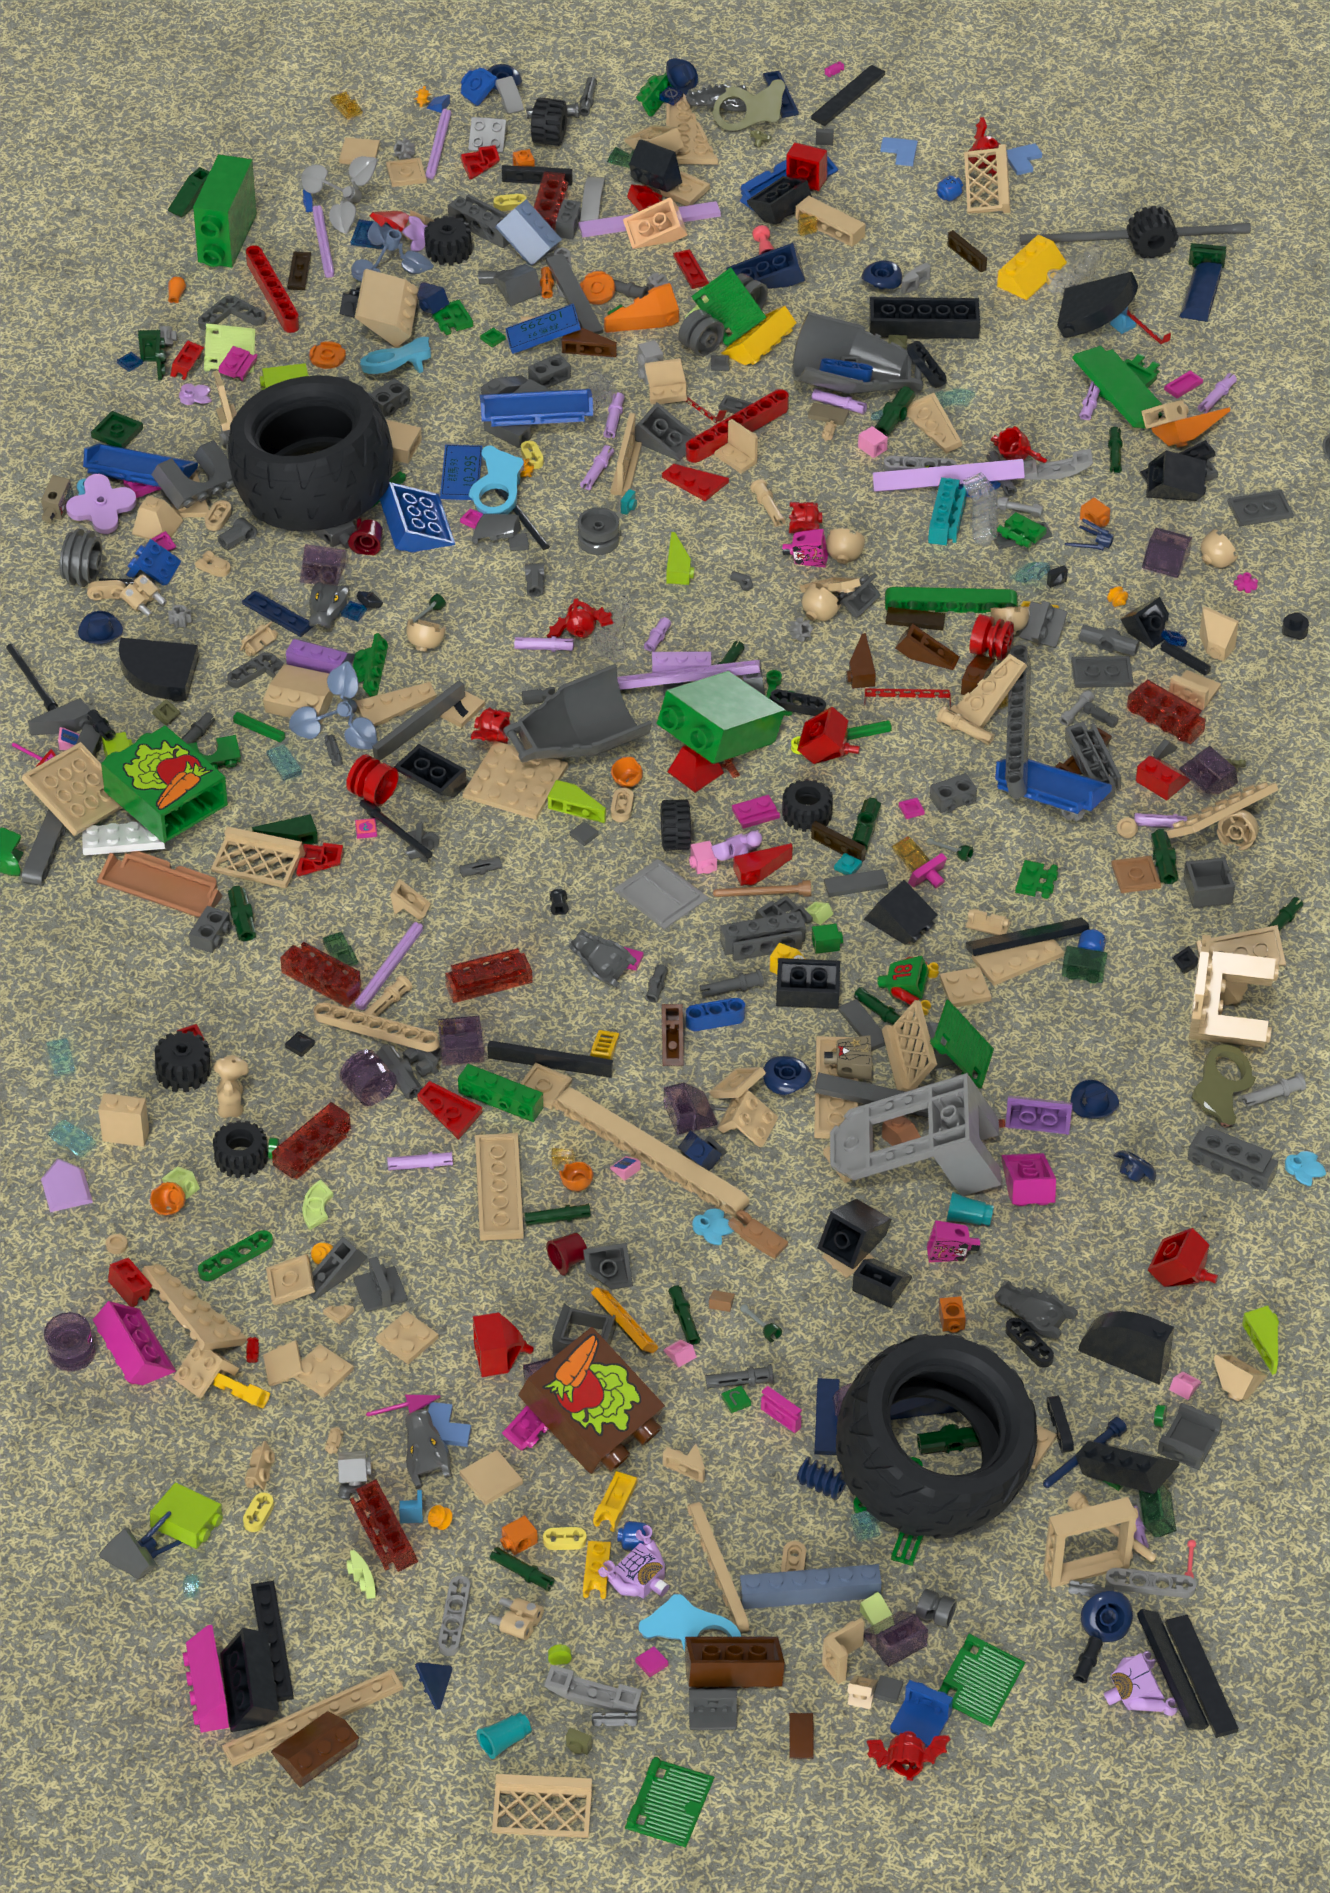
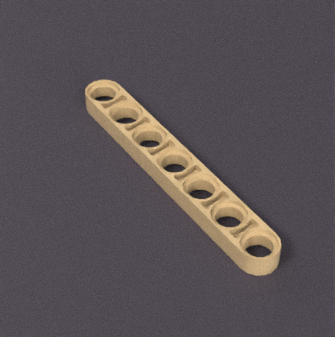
M325 1002L317 1004L313 1009L315 1019L320 1023L426 1052L434 1051L440 1045L438 1035L433 1031ZM322 1011H328L327 1013L319 1014ZM346 1016L344 1018L337 1019V1017ZM398 1030V1032L396 1033H389L391 1031ZM416 1035L413 1038H407L408 1036ZM428 1040H434L431 1043H425Z
M700 1502L688 1504V1514L693 1518L694 1522L692 1524L696 1534L700 1535L701 1540L699 1541L703 1551L708 1555L706 1559L710 1569L715 1572L714 1579L718 1588H721L723 1592L721 1596L725 1606L729 1607L731 1621L737 1626L740 1633L749 1631V1623L702 1505Z

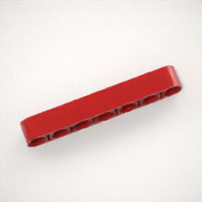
M257 245L247 247V266L280 325L287 333L297 332L299 330L298 312L263 250Z
M783 389L775 390L686 442L687 461L691 463L700 462L715 454L716 450L727 444L728 421L731 419L749 431L754 432L769 423V421L771 422L785 414L789 409L788 392Z

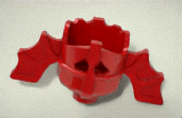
M980 117L979 123L976 124L977 132L974 136L976 141L968 152L997 149L1001 145L993 137L984 136L987 124L985 118ZM989 155L986 160L992 163L996 159V155ZM977 157L968 158L973 165L979 160ZM984 162L978 166L979 169L988 167ZM991 168L986 174L991 173L993 177L997 171Z
M1016 426L1006 428L999 433V437L994 435L990 440L998 447L999 453L1006 460H1025L1030 455L1039 462H1047V459L1043 458L1040 453L1031 450L1028 437Z
M790 502L789 506L793 507V510L789 515V519H791V522H789V533L819 529V524H822V512H819L818 503Z
M576 598L567 609L566 617H559L555 625L549 626L550 632L546 636L547 638H552V636L560 637L566 628L571 635L587 638L594 631L596 620L599 621L602 627L613 624L614 622L611 619L612 613L605 612L603 607L596 610L595 607L592 608L587 603L581 602Z
M491 707L485 709L480 717L475 719L474 728L478 730L472 732L471 740L482 739V741H498L507 744L509 739L503 732V729L510 725L509 718L511 713L502 710L497 711V709L493 710Z
M905 1731L890 1741L888 1751L885 1750L881 1739L867 1740L869 1746L867 1755L869 1758L876 1759V1764L879 1768L887 1764L888 1770L892 1768L896 1773L907 1777V1780L913 1781V1777L922 1771L924 1762L935 1764V1760L940 1754L947 1753L946 1746L951 1739L949 1735L935 1736L930 1745L925 1748V1743L916 1737L914 1732ZM908 1764L909 1769L905 1770L902 1765Z

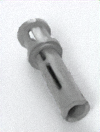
M1298 1072L1295 1076L1288 1079H1279L1276 1084L1242 1095V1101L1246 1108L1281 1095L1287 1097L1292 1092L1306 1090V1082L1303 1075Z

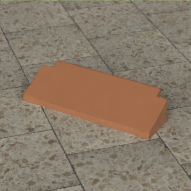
M139 851L126 853L122 861L118 860L113 853H109L97 879V883L198 918L207 906L215 908L223 897L217 889V880L214 877L183 866H178L175 870L171 869V864L168 861Z

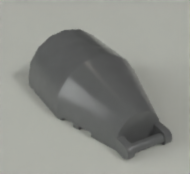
M808 312L794 351L792 372L795 381L845 394L900 390L904 386L913 390L923 389L922 372L910 358L906 349L893 342L888 343L880 339L881 336L878 334L873 335L867 332L862 325ZM841 356L859 357V363L868 364L873 367L871 382H863V380L820 371L821 359L840 360ZM912 365H915L914 378L911 377Z
M613 664L563 684L551 697L548 696L544 699V702L539 707L533 708L518 722L506 726L503 732L510 738L519 753L520 761L524 763L532 759L596 756L650 734L652 723L649 720L637 725L631 717L620 692L617 665Z

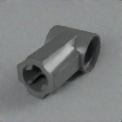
M241 517L234 522L231 529L220 534L217 538L220 545L226 550L243 540L248 542V539L255 538L258 530Z
M525 563L527 595L531 597L543 595L544 563Z

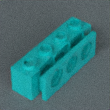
M941 477L929 525L928 543L947 546L948 539H953L952 543L957 542L967 497V485L964 484L963 489H959L960 480Z

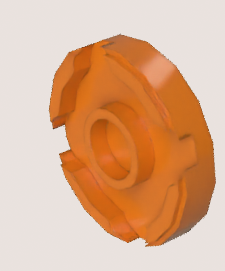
M594 271L587 274L583 282L581 281L580 283L589 303L593 305H602L608 302L615 293L616 286L613 278L603 271Z
M325 341L311 348L309 359L316 367L331 369L343 364L346 359V351L338 343Z

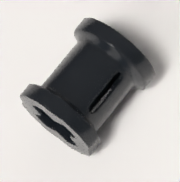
M563 889L552 890L549 894L550 901L552 902L550 907L551 913L553 915L567 914L569 911V906L566 903L567 892Z

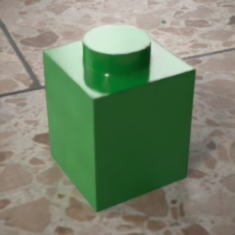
M836 923L812 926L811 940L815 954L840 951V944L843 943L842 931L838 932Z

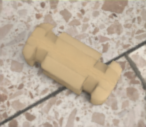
M831 420L825 424L821 435L825 441L832 440L836 428L834 421Z
M339 1427L331 1428L325 1446V1451L329 1454H336L338 1452L337 1448H339L343 1436V1431Z

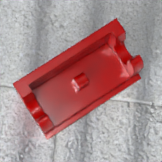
M187 340L172 363L170 376L176 377L179 372L183 375L182 379L185 380L197 359L199 360L204 347Z
M129 1257L110 1264L108 1282L130 1307L137 1306L140 1297H142L143 1301L148 1300L152 1284Z

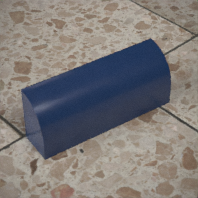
M1205 262L1194 268L1180 312V318L1208 322L1221 278L1222 264Z

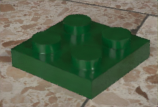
M111 411L91 431V438L111 446L125 448L143 430V423Z

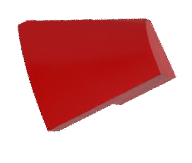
M496 145L479 147L478 152L465 153L460 156L469 180L500 161Z
M632 184L627 198L639 211L661 202L663 197L647 186Z
M395 210L372 212L369 215L381 227L387 222L393 229L400 232L404 230L410 217L405 212Z
M324 842L323 846L303 844L305 856L300 858L298 862L296 876L340 865L344 854L343 845Z

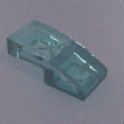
M1045 562L1028 563L1021 566L1010 578L1023 583H1027L1031 578L1040 580L1051 570L1050 565Z
M67 1038L46 1042L54 1077L75 1073Z
M61 1120L48 1133V1136L63 1148L67 1146L80 1158L86 1155L97 1143L81 1129L65 1120Z

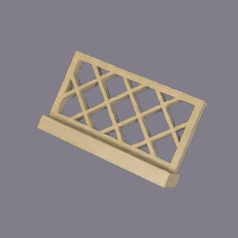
M1006 144L999 145L997 149L964 152L967 213L995 211L1011 213ZM989 155H996V159L992 163L986 160ZM977 157L979 160L973 165L969 162L968 158ZM982 162L988 165L984 171L978 168ZM991 168L997 171L993 177L986 174ZM974 170L980 174L975 180L969 176ZM983 176L989 180L984 186L978 182ZM992 183L998 186L994 192L987 189ZM974 185L980 188L976 194L970 191ZM984 191L990 195L985 201L979 197ZM993 198L999 201V205L991 206L988 203ZM975 200L981 203L979 207L971 208V204Z
M213 371L222 407L216 408L217 416L222 430H230V424L237 412L234 404L229 405L219 371Z
M629 413L611 487L612 495L624 496L628 489L632 487L642 447L641 442H635V413Z
M227 826L224 832L225 839L211 867V871L235 878L287 888L300 858L305 856V851L300 841ZM229 844L238 847L233 852L227 853L226 851ZM250 849L256 850L257 853L246 857L244 854L245 851ZM271 853L276 857L265 861L262 856ZM242 854L244 859L233 864L231 858ZM287 857L293 858L292 862L283 865L281 861ZM260 858L261 864L255 867L250 865L249 862ZM229 860L230 866L225 868L219 867L220 863ZM279 862L281 867L270 871L268 866ZM245 864L249 867L244 872H239L236 869ZM263 868H266V870L268 871V873L263 876H258L255 874V872ZM282 872L286 874L283 881L274 878L275 875Z
M915 1000L893 1026L885 1025L882 1029L896 1088L905 1092L917 1089L918 1085L937 1065L934 1050L930 1044V1035L921 1002ZM915 1039H917V1040H916V1044H915L914 1051H912V1050H913V1046H914ZM919 1055H921L920 1060H919L918 1067H916V1066H917V1063H918Z
M496 1774L492 1833L589 1838L592 1778ZM500 1794H511L515 1800L505 1807L500 1802ZM528 1795H535L539 1802L529 1808L522 1800ZM552 1796H558L563 1801L555 1810L546 1802ZM576 1797L586 1798V1805L579 1811L570 1803ZM519 1803L527 1812L516 1819L510 1810ZM543 1804L551 1813L543 1820H540L534 1814V1811ZM565 1806H568L574 1815L565 1822L557 1813ZM505 1814L513 1821L509 1827H498V1820ZM529 1815L538 1823L532 1829H526L521 1824ZM554 1816L562 1825L556 1830H549L545 1823ZM579 1818L584 1823V1831H573L569 1824Z

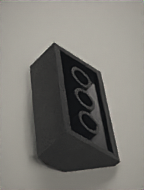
M1087 1441L1075 1455L1083 1475L1152 1494L1161 1487L1180 1465L1179 1461L1094 1441Z
M242 1627L220 1653L231 1732L244 1731L266 1725L278 1713L279 1703L276 1697V1683L274 1682L273 1663L271 1662L270 1655L271 1646L268 1641L267 1632Z

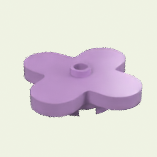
M93 474L84 482L85 494L70 498L66 504V509L71 519L77 521L90 520L97 532L109 534L114 532L119 525L118 515L128 512L135 507L136 495L132 489L127 487L112 489L106 476Z

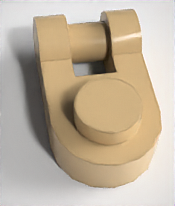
M209 550L203 554V558H199L195 562L196 568L218 577L227 576L231 571L228 561L215 556Z

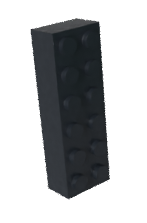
M870 297L869 333L873 335L878 334L881 338H889V335H907V338L979 339V298Z

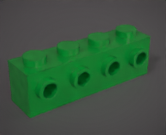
M467 1064L458 1077L459 1094L528 1121L534 1122L544 1108L543 1092L471 1064Z

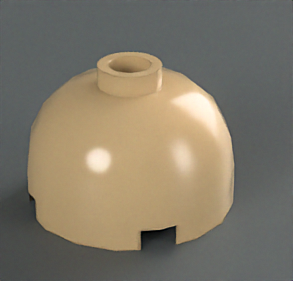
M842 528L831 530L830 535H827L826 541L829 555L841 564L858 559L862 554L865 544V538L857 531L856 534L850 533V529Z
M1213 529L1204 537L1201 543V552L1203 554L1201 558L1207 565L1211 564L1218 568L1227 567L1237 560L1238 555L1234 556L1233 553L1236 549L1223 533L1219 536L1216 533L1218 530Z
M810 584L801 602L803 610L806 612V617L812 621H827L833 618L841 607V604L837 605L839 601L837 597L823 587L819 590L815 588L816 584Z
M1029 607L990 608L991 617H994L995 625L999 619H1003L1004 622L1011 621L1014 623L1013 635H1017V631L1024 629L1028 624L1030 616Z
M408 619L406 634L410 643L416 645L417 650L427 652L428 648L439 646L444 638L446 627L443 626L439 629L440 625L424 620H418V623H413V619Z
M1241 809L1219 820L1217 835L1219 840L1227 846L1228 843L1233 844L1230 838L1234 840L1243 838L1244 841L1242 843L1234 845L1240 846L1239 850H1245L1254 843L1258 835V823L1250 812Z

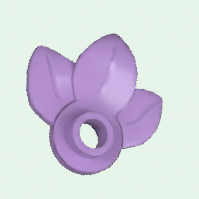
M410 216V225L402 233L412 240L411 251H420L425 247L424 229L427 225H424L418 217Z
M191 383L184 384L179 392L180 402L185 405H193L195 402L200 404L210 403L212 400L207 395L211 389L205 385L194 386Z

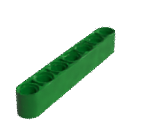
M889 587L885 590V609L888 610V607L935 612L986 613L991 612L990 608L1018 607V595L1016 591L1011 589Z

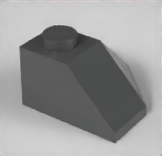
M625 1241L603 1243L583 1249L586 1271L611 1290L633 1286L628 1248Z

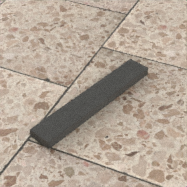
M564 254L546 257V263L568 305L574 303L580 327L596 334H602L603 328Z
M460 680L454 683L372 746L374 758L379 761L466 697L464 683Z
M820 1072L817 1075L814 1093L863 1104H869L905 1092ZM928 1108L910 1114L928 1118Z

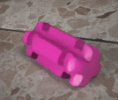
M838 61L826 67L824 74L831 77V75L841 72L840 70L843 71L844 64Z

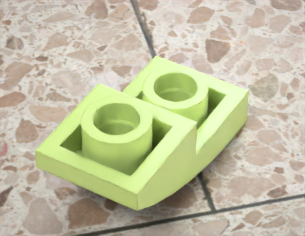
M351 1550L350 1560L346 1561L348 1574H353L354 1582L359 1581L361 1592H366L367 1599L376 1598L375 1583L368 1565L355 1550Z

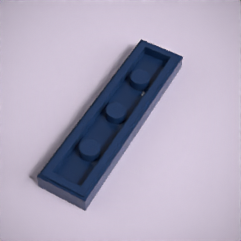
M780 71L763 73L767 87L770 86L772 81L777 79L785 83ZM786 84L780 111L782 118L799 115V111Z
M255 590L242 600V604L299 637H302L314 627L309 626V620Z
M817 1378L814 1454L837 1455L836 1435L840 1379Z

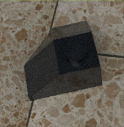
M1157 597L1132 610L1122 617L1121 621L1128 634L1150 649H1153L1165 640V622L1168 621L1169 613L1161 598Z

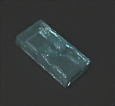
M285 744L266 751L267 757L283 781L302 774V769Z

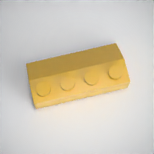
M1038 234L998 271L997 287L1028 300L1063 268L1067 261L1052 240Z
M785 305L766 313V319L730 344L721 354L729 355V358L743 365L749 363L754 365L761 360V355H765L772 350V345L775 346L782 341V336L793 331L792 327L797 322Z

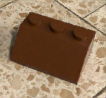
M327 1711L271 1750V1753L293 1781L301 1788L357 1748L359 1736L345 1719Z

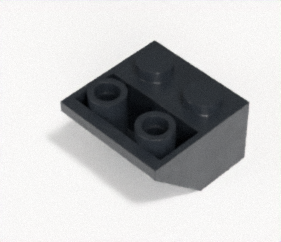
M874 1258L864 1259L853 1274L852 1291L892 1308L912 1279V1275Z

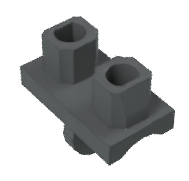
M422 822L416 824V830L407 832L429 850L439 845L440 839L438 835L432 831L425 832ZM412 846L406 847L409 859L420 858L421 862H428V859Z
M409 1047L403 1052V1060L406 1059L410 1064L418 1060L419 1062L415 1064V1069L421 1076L429 1072L436 1074L439 1072L436 1066L440 1059L438 1054L440 1048L438 1047L434 1051L426 1052Z

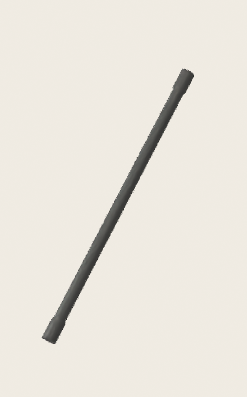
M1235 223L1232 225L1176 227L1178 236L1248 234L1251 232L1250 223ZM1127 230L1039 234L1052 240L1054 243L1130 239ZM1020 234V244L1027 245L1038 234Z

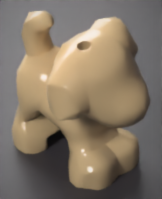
M230 1055L220 1058L213 1066L214 1071L221 1077L216 1092L219 1103L218 1114L222 1118L239 1117L242 1115L241 1094L243 1093V1086L237 1079L249 1073L246 1061L237 1056Z

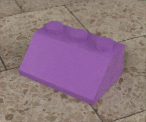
M293 639L286 650L287 665L329 674L346 661L352 664L355 654L298 639Z
M1008 1096L1005 1127L1069 1135L1073 1103Z

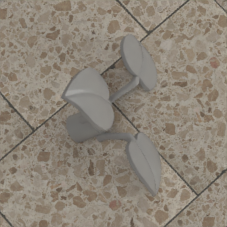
M365 156L355 158L349 166V175L353 177L351 179L353 187L347 186L344 189L325 180L328 171L322 165H311L302 172V186L308 193H318L322 190L323 183L343 192V197L346 200H342L340 204L333 205L329 212L330 222L338 231L345 234L349 233V229L356 217V207L353 203H359L362 199V193L358 190V186H363L369 182L376 169L377 158Z

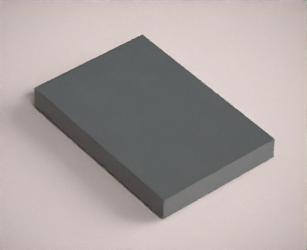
M1282 490L1233 497L1227 500L1239 527L1290 519L1294 516Z
M1130 656L1071 657L1075 688L1133 687L1134 685Z

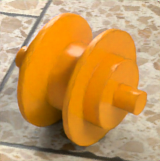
M423 86L419 91H415L418 96L414 100H417L416 103H420L419 107H423V104L427 105V102L430 103L428 96L432 94L426 90V86Z
M529 458L523 459L524 469L520 473V477H532L531 473L533 472L534 465L529 466Z
M1121 586L1111 588L1107 596V600L1112 602L1114 607L1125 605L1128 599V593L1123 591Z
M317 1243L311 1250L312 1260L320 1264L332 1250L333 1246L329 1243Z
M441 1505L433 1506L428 1514L429 1525L438 1527L439 1530L449 1527L452 1521V1511Z

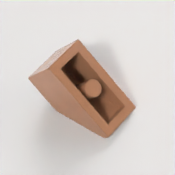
M905 1116L883 1122L882 1138L892 1146L921 1137L915 1125Z

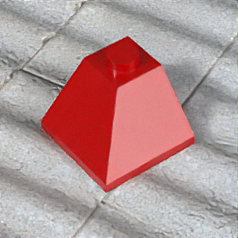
M687 745L681 748L668 769L670 775L694 793L724 774L719 762L711 763Z

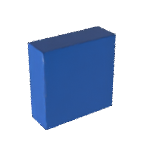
M303 189L305 211L313 212L311 193Z

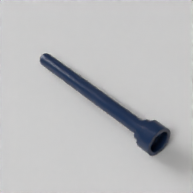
M1115 1417L1108 1422L1107 1430L1093 1441L1105 1443L1112 1437H1120L1127 1431V1426L1122 1419ZM1073 1456L1043 1481V1486L1050 1488L1078 1465L1076 1456Z

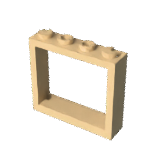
M1129 1497L1049 1517L1043 1570L1051 1588L1069 1584L1070 1580L1080 1581L1104 1575L1112 1568H1130V1560L1133 1559L1132 1546L1135 1545L1134 1532L1137 1531L1135 1523L1138 1518L1137 1508L1132 1506ZM1120 1523L1117 1550L1063 1563L1066 1537Z

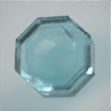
M188 1574L183 1581V1594L185 1597L194 1598L197 1596L199 1576Z

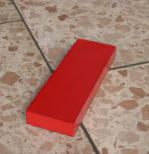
M690 249L673 253V257L691 289L709 284L708 279Z

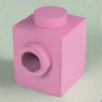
M872 426L859 434L858 448L872 458H875L887 450L888 437Z
M710 841L691 844L689 863L691 868H695L697 874H709L717 870V858L713 854Z

